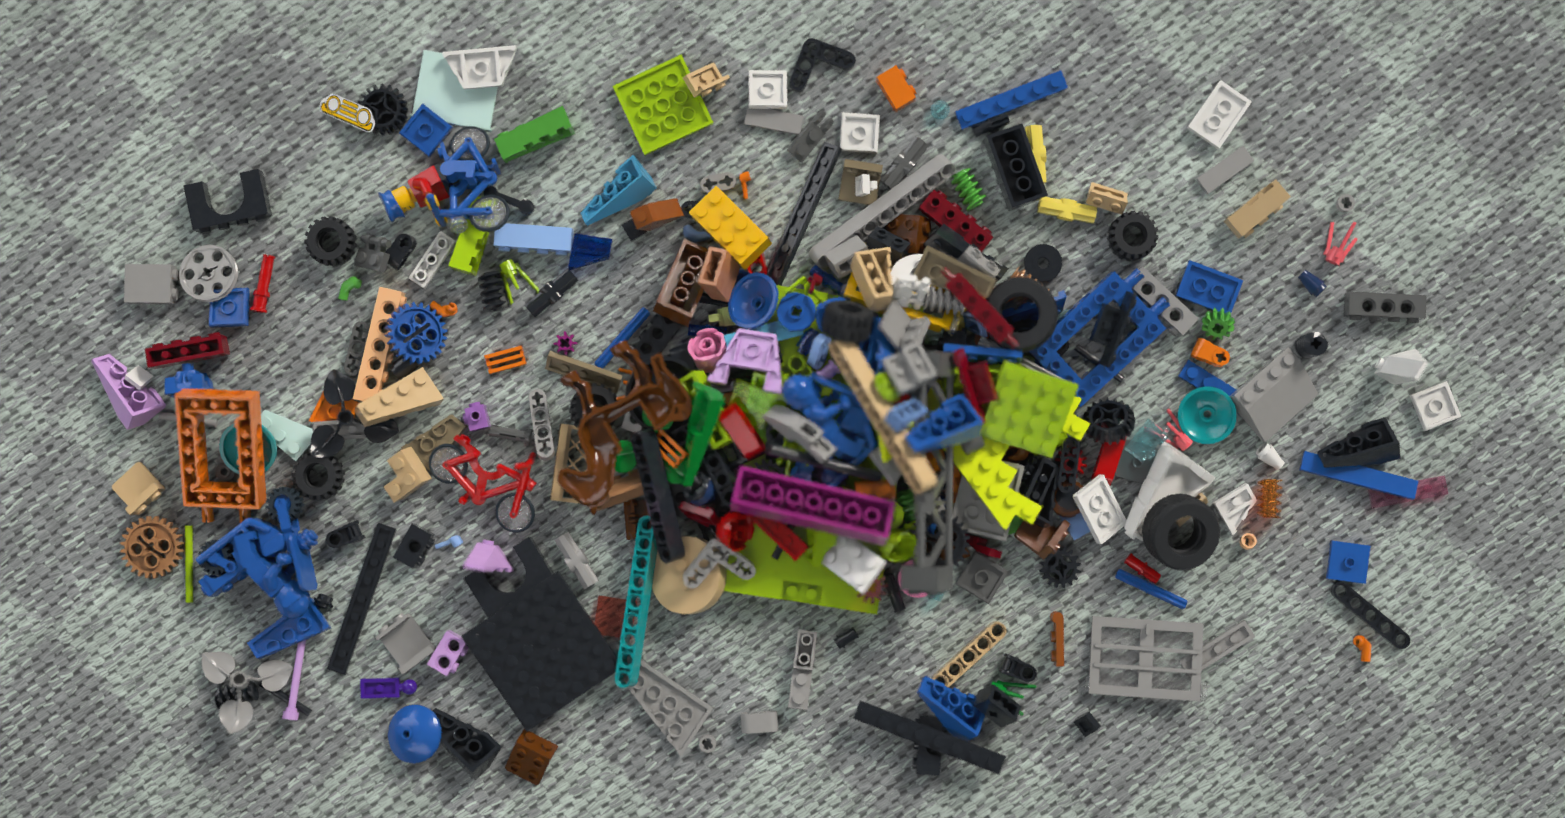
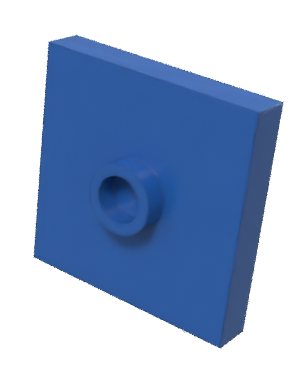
M422 103L399 134L428 157H431L453 127Z
M233 288L226 297L210 302L209 327L248 326L250 289ZM214 289V293L222 291V289Z
M1331 540L1326 578L1366 584L1371 546Z

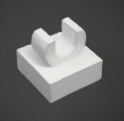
M868 174L855 177L856 196L863 197L870 194V191H873V189H877V181H870Z

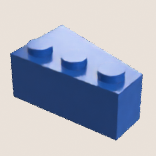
M879 317L873 318L870 337L868 340L859 342L858 347L875 376L883 372L887 374L882 365V360L895 355V347L879 328L882 318Z

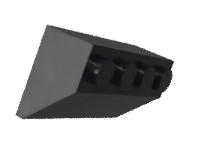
M1023 124L992 133L984 138L983 141L1008 211L1026 206L1048 196Z

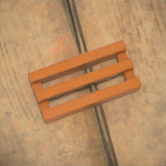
M522 346L484 355L489 374L527 364ZM519 351L520 353L495 361H490V358L498 357L512 352ZM518 358H521L522 360L520 362L492 369V365L500 364Z
M659 429V433L656 434L658 442L677 461H673L660 448L661 455L673 468H677L688 453L665 430ZM662 436L682 454L680 457L661 439Z

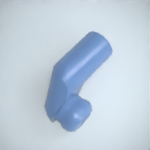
M689 224L683 227L684 236L694 243L711 239L706 231L698 232Z

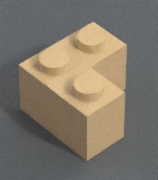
M412 447L400 450L387 460L397 477L386 484L384 489L395 503L405 499L432 479Z

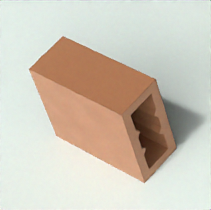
M709 247L698 283L711 299L729 302L740 266L728 250Z

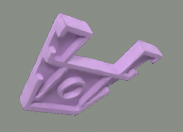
M738 329L727 346L724 356L716 364V369L708 377V382L726 385L731 366L767 372L763 390L768 393L782 395L777 335Z

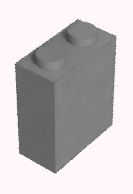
M125 264L124 303L176 305V300L179 298V291L176 288V281L179 280V271L176 269V266L171 264Z

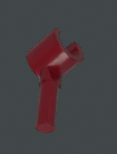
M814 273L813 278L809 277L807 279L810 283L809 294H813L814 287H818L822 283V276Z

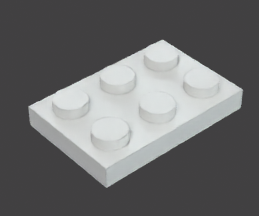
M1220 80L1187 128L1219 149L1252 101Z
M1098 475L1073 495L1097 544L1102 545L1125 526L1127 520L1104 475Z
M838 535L836 546L831 547L822 560L823 565L862 594L866 593L887 564L886 561L857 540Z

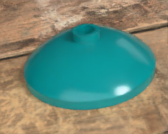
M1210 386L1196 388L1190 391L1179 405L1178 422L1180 428L1191 440L1197 443L1214 444L1220 442L1232 432L1236 424L1237 411L1235 404L1230 396L1221 389ZM1206 410L1211 412L1210 417L1204 416Z
M233 423L223 432L219 442V451L226 466L240 475L239 464H237L239 459L238 446H236L237 429ZM262 425L264 469L266 472L275 462L277 445L271 432Z

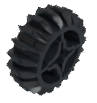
M381 84L380 89L373 85L374 91L367 88L366 91L369 94L366 96L362 93L361 97L364 100H358L357 103L375 111L376 121L373 134L377 135L380 130V134L384 136L387 130L388 134L392 135V128L399 131L397 125L404 126L401 119H408L403 114L409 112V109L404 107L408 102L403 100L405 96L402 93L399 94L397 88L393 90L391 85L385 88V85ZM383 96L381 97L380 101L376 103L372 102L375 98ZM390 97L395 99L397 111L390 108ZM384 106L388 111H382L381 114V112L378 109ZM387 117H394V118H393L391 121H389L388 123L381 124V123H384V120H385Z
M1107 397L1106 401L1099 399L1098 403L1093 402L1092 407L1087 406V410L1083 415V420L1090 423L1085 434L1088 435L1089 439L1093 438L1095 443L1100 441L1102 445L1105 442L1111 445L1112 442L1118 444L1119 440L1125 441L1126 436L1130 437L1131 431H1134L1135 428L1133 410L1130 409L1129 404L1124 405L1123 400L1117 402L1116 398L1110 401Z

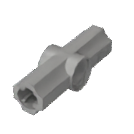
M570 532L558 537L555 542L564 555L567 566L572 573H575L584 590L598 582L597 576L589 565L588 558L583 550L579 549Z

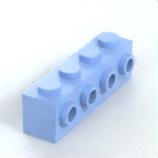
M506 223L494 232V246L499 248L498 251L502 252L518 249L517 252L529 253V250L537 251V254L547 255L549 251L556 252V255L567 256V253H572L574 230L568 227Z

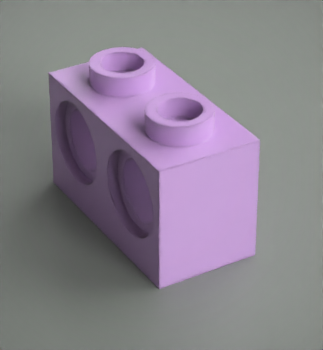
M447 630L427 665L445 676L450 675V673L454 674L460 665L457 663L460 656L464 657L469 647L460 635ZM452 640H456L459 643L457 651L453 650L450 646ZM442 657L448 658V667L441 665Z

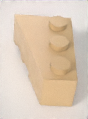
M1274 180L1224 220V223L1238 239L1242 236L1247 238L1254 232L1253 227L1257 224L1259 226L1264 224L1269 219L1267 216L1272 212L1275 214L1284 207L1282 204L1291 196L1277 180Z
M891 247L855 252L850 265L865 303L873 312L887 310L893 296L890 261Z

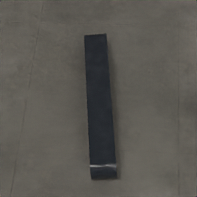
M646 429L635 432L631 436V443L659 557L663 563L668 564L685 556L684 544L655 431Z

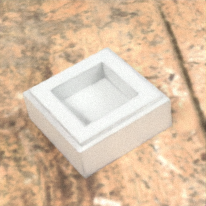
M138 365L125 375V380L138 390H141L153 380V375Z

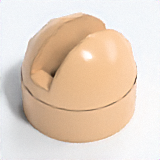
M1250 533L1244 534L1240 539V546L1246 550L1252 549L1257 543L1256 537Z

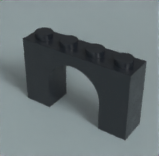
M254 169L240 173L244 199L238 210L227 215L218 214L214 210L206 183L201 181L183 185L192 229L200 232V234L211 233L212 229L216 228L226 230L230 228V225L234 224L244 226L248 225V221L256 220V222L266 221L267 217L272 216L263 171Z
M528 537L513 546L526 572L522 586L516 591L503 592L497 589L485 571L475 570L464 577L465 582L487 617H490L554 573L532 537Z

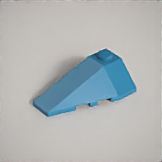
M634 155L616 169L615 173H617V176L611 183L607 181L603 185L605 187L603 193L595 195L581 212L587 226L642 201L657 189L651 176Z

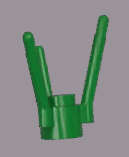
M999 680L997 682L992 681V684L1008 696L1023 699L1024 696L1007 691V687L1036 688V685L1011 683ZM1019 712L1020 716L1024 715L1023 712Z

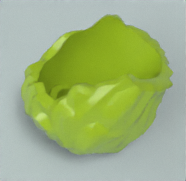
M900 528L892 529L889 531L885 546L880 545L881 556L893 563L907 561L914 556L917 538L912 533L903 531Z

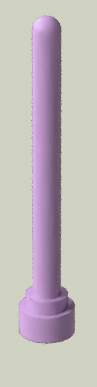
M306 640L297 644L288 707L283 711L282 719L298 720L299 712H297L296 703Z

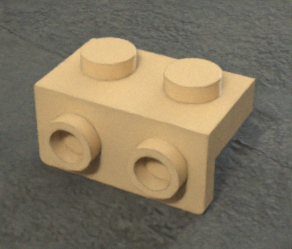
M713 62L685 75L683 79L695 98L699 95H702V97L707 96L713 92L712 89L714 88L716 91L726 86L725 82L730 77L729 75L722 77Z
M1091 182L1086 204L1122 215L1128 203V193Z

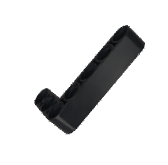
M688 423L668 433L683 449L686 448L687 438L684 441L683 434L688 432ZM664 436L661 437V439L666 444H668L669 441ZM659 443V447L666 454H669V452ZM671 444V449H672L673 451L679 452V451ZM710 446L709 449L706 448L702 460L723 504L731 506L732 492L734 493L737 477L724 449H713ZM716 458H718L719 464L717 467L714 463ZM724 475L727 477V482L725 484L723 483Z

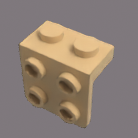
M141 462L134 464L112 485V489L128 505L125 510L130 515L142 514L147 509V506L151 502L156 501L162 495L161 492L166 489Z

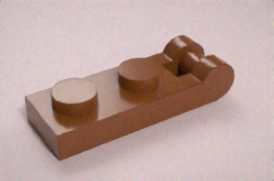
M1053 611L1050 614V620L1054 622V631L1050 632V641L1054 643V650L1050 652V659L1056 667H1064V617L1062 613Z

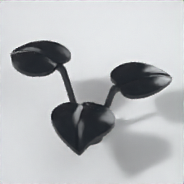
M335 369L328 374L323 392L325 399L330 404L336 405L341 402V411L337 415L339 424L336 430L329 425H322L314 430L311 436V455L314 457L325 458L340 452L345 442L344 438L337 434L341 427L350 426L353 422L362 424L359 419L354 418L352 412L345 409L344 401H349L353 398L356 387L355 383L350 377ZM393 418L367 426L364 429L366 438L373 443L385 442L399 432Z

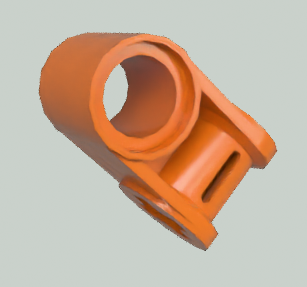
M1203 338L1197 339L1190 354L1191 357L1217 368L1224 366L1230 360L1227 350ZM1219 354L1222 355L1221 358L1223 359L1220 362H1218V358L1216 357Z

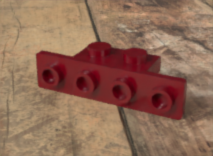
M959 348L953 351V361L958 367L959 381L964 387L965 398L984 424L986 420L981 404L998 399L988 363L986 361L969 366L964 348Z

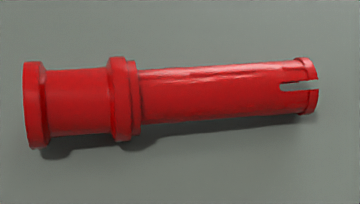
M263 254L257 290L253 291L254 300L250 311L267 314L266 305L268 298H270L268 290L275 259L274 256Z

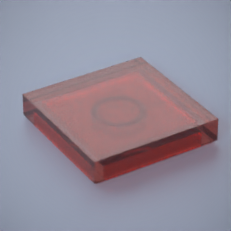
M599 595L595 625L602 635L621 638L627 599Z

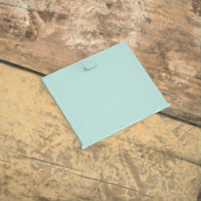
M424 50L413 113L410 116L412 117L423 103L448 124L464 127L475 126L492 132L490 128L498 87L465 90L442 53Z

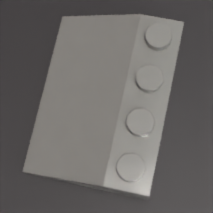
M1287 347L1278 352L1233 392L1230 398L1235 404L1237 413L1262 442L1265 443L1318 395V392L1301 361Z

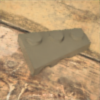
M451 414L401 448L412 447L424 467L430 471L429 457L431 452L439 445L454 444L456 441L453 438L456 435L461 436L468 426ZM442 448L436 452L433 457V468L438 465L450 448Z

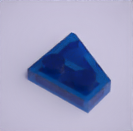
M574 234L568 269L574 270L609 260L613 240Z

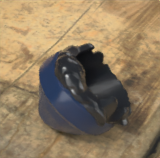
M706 470L697 471L692 486H685V489H683L685 500L696 506L712 503L717 496V490Z

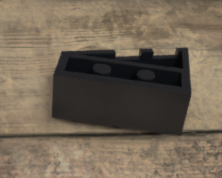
M1044 457L1037 459L1035 470L1023 482L1019 494L1042 507L1033 522L1042 528L1053 526L1052 513L1053 508H1055L1054 496L1055 490H1057L1059 466Z

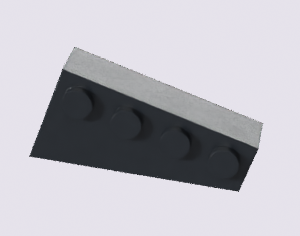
M945 224L941 225L923 243L925 246H930L956 260L971 245L964 240L963 236ZM971 245L973 248L979 249L976 245ZM982 253L985 258L993 261L997 268L1000 269L994 278L998 282L1009 268L1005 265H999L994 261L993 257Z

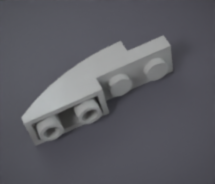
M774 405L762 416L790 442L796 440L822 464L837 449L822 436L823 430L807 418L788 408Z
M798 630L788 708L805 711L808 709L817 632Z

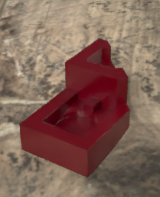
M970 534L965 535L970 536V539L966 540V542L975 550L1001 559L1002 551L986 547L988 539Z

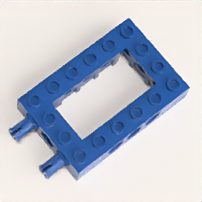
M1137 268L1126 279H1121L1115 271L1110 272L1057 321L1056 328L1046 343L1032 351H1027L1042 368L1064 380L1079 385L1075 397L1082 398L1078 405L1079 407H1082L1167 329L1158 320V316L1170 306L1166 302L1167 300L1161 297L1149 308L1137 296L1136 305L1131 310L1129 317L1130 322H1133L1138 329L1130 331L1118 346L1116 359L1110 368L1101 365L1100 360H1098L1099 363L1089 372L1086 371L1081 379L1056 352L1099 313L1102 303L1108 304L1113 301L1116 303L1114 304L1116 307H1120L1125 292L1134 293L1132 288L1144 278L1143 274H1139L1140 271Z

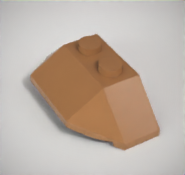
M638 468L628 472V476L621 478V475L614 476V482L608 495L597 504V511L644 495Z

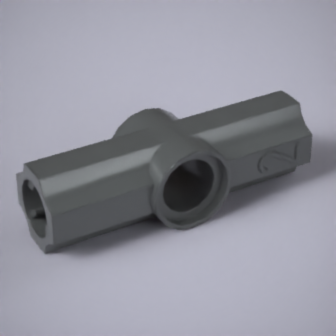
M915 136L906 149L901 151L895 158L892 166L884 174L880 182L890 190L899 184L904 176H907L915 167L916 161L927 150L928 145L921 138Z

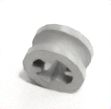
M1349 194L1340 196L1336 201V207L1341 212H1348L1355 206V200ZM1345 198L1347 199V203H1350V206H1347L1346 208H1344V204L1341 203V201H1344Z
M709 734L702 736L699 741V748L705 753L712 752L716 747V739ZM707 738L711 739V744H713L708 749L704 748V743H702L704 739L707 741Z

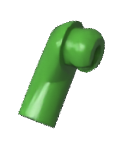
M350 277L341 285L338 299L347 301L350 290L361 287V279Z

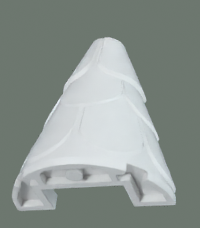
M1164 442L1156 454L1138 497H1135L1124 526L1126 529L1125 534L1133 540L1138 538L1143 541L1142 526L1144 518L1149 509L1158 500L1177 493L1196 497L1215 480V477L1183 452Z

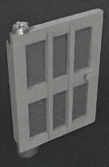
M1092 616L1089 678H1085L1084 689L1088 690V694L1206 702L1207 682H1201L1204 623Z

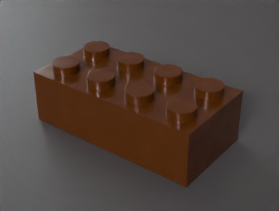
M686 239L683 240L652 312L688 327L704 291L698 280L708 249Z

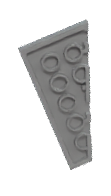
M616 644V646L613 649L617 657L620 647L619 644ZM628 655L627 662L629 665L632 662V658L630 655ZM641 660L637 684L628 688L680 756L683 755L713 709L712 706L643 660ZM627 674L624 676V681L626 684L629 682V677Z

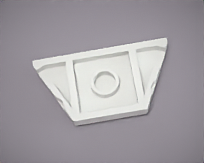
M517 46L442 52L463 89L499 87L504 84Z

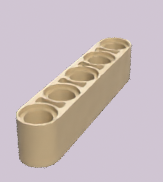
M991 622L943 665L931 679L936 680V678L942 677L945 680L944 685L950 687L1006 635V627L1001 622ZM995 625H1000L1001 633L996 636L993 635L992 628ZM985 638L987 640L985 648L978 647L979 639ZM967 651L973 653V658L970 661L963 659V655ZM952 664L959 666V671L956 674L949 673V667Z

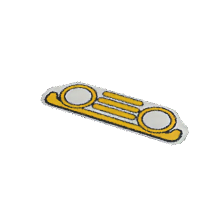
M330 94L320 102L322 113L366 132L373 131L375 120L371 110L367 107L336 94Z

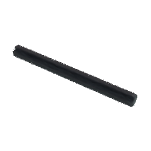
M771 444L768 453L772 456L875 482H880L882 479L881 471L830 458L822 464L810 453Z

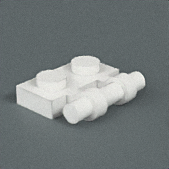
M897 274L893 284L891 300L896 299L901 307H908L909 302L914 303L913 308L919 310L925 303V294L929 292L930 280L923 278L922 281H917L916 275Z

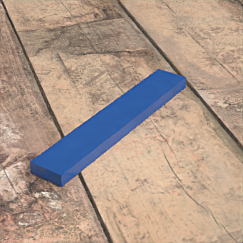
M1307 451L1303 452L1299 471L1410 500L1415 499L1419 482L1360 465L1324 468L1318 454Z

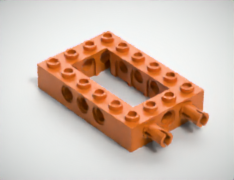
M183 388L175 394L183 506L201 507L202 522L204 523L206 520L207 523L215 521L213 508H238L239 523H241L245 519L251 518V509H260L266 503L260 391ZM208 413H222V415L240 414L234 421V427L237 429L236 446H238L239 458L237 464H239L240 473L238 482L209 481L204 415Z

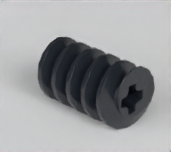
M501 271L486 272L478 277V281L484 282L479 285V288L484 290L480 295L486 297L482 300V304L487 305L483 308L485 312H497L508 309L502 308V305L507 302L500 300L501 297L505 296V293L499 292L504 286L498 285L503 279L496 276Z
M1319 332L1302 335L1295 342L1296 352L1303 358L1322 355L1328 348V341Z
M250 680L248 686L241 690V702H252L253 699L255 701L259 699L258 688L255 682ZM228 682L225 683L224 689L220 684L217 685L214 700L218 709L228 700L238 701L237 689L233 684L230 687Z

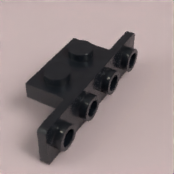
M1125 292L1120 309L1102 303L1089 338L1091 341L1106 346L1100 364L1108 368L1111 367L1116 359V351L1122 343L1124 329L1129 324L1131 310L1136 305L1137 294Z

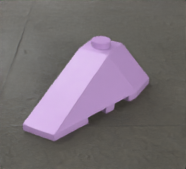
M110 354L92 359L91 362L118 418L127 430L144 425L166 407L162 398L152 387L149 389L143 387L141 390H138L126 381L127 367Z
M483 539L482 543H476L464 563V568L481 571H514V567L498 545H494V541Z

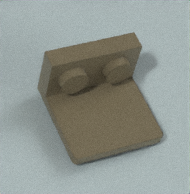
M845 159L838 199L870 205L876 201L883 165ZM868 174L870 181H877V189H873L868 195L858 197L855 192V177Z

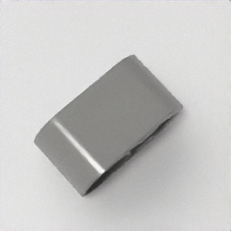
M777 711L751 712V714H748V712L741 713L742 733L778 731Z

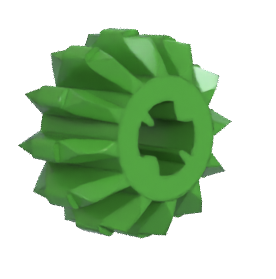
M1214 308L1213 313L1207 311L1206 317L1202 318V330L1205 331L1206 337L1212 335L1213 341L1216 337H1219L1222 341L1223 336L1229 337L1230 332L1234 331L1233 324L1235 320L1231 317L1230 311L1224 313L1223 308L1220 311Z
M911 488L899 491L896 494L895 501L903 509V520L906 522L915 520L914 491Z

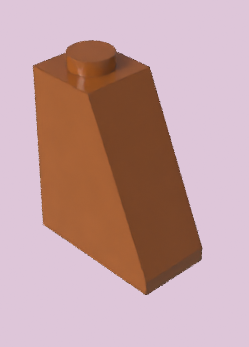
M677 198L647 203L630 211L636 228L646 231H652L684 216Z

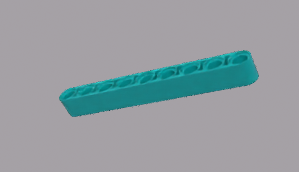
M650 516L641 517L637 527L615 673V683L620 688L635 686L639 677L658 551L652 527L651 529L647 527ZM648 539L649 547L646 549L644 543ZM643 559L646 560V566L644 568L641 565ZM640 578L644 582L642 587L638 584ZM637 597H639L641 600L639 606L636 605ZM635 616L638 619V623L636 626L633 624V618ZM631 636L635 638L633 645L630 643ZM628 655L632 658L630 665L627 662ZM626 674L629 677V682L627 684L624 681V676Z

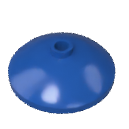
M751 273L740 279L732 289L728 302V311L732 321L744 329H755L765 324L773 315L778 303V289L771 277L763 273Z
M408 705L400 709L393 716L388 728V742L396 757L407 763H421L428 760L437 751L441 741V725L432 710L422 705Z

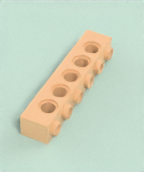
M379 287L353 395L355 400L365 401L382 391L384 383L388 381L389 372L387 369L388 365L392 364L394 353L390 351L393 345L387 344L391 339L385 337V334L390 331L383 333L381 327L384 323H388L387 319L393 318L391 314L386 313L388 305L393 304L394 311L397 312L396 309L399 306L403 308V305L407 303V297L401 291ZM383 341L385 343V349L379 352L377 350V345L379 342ZM376 360L381 362V367L378 370L373 369V362ZM374 378L376 386L370 389L368 382Z

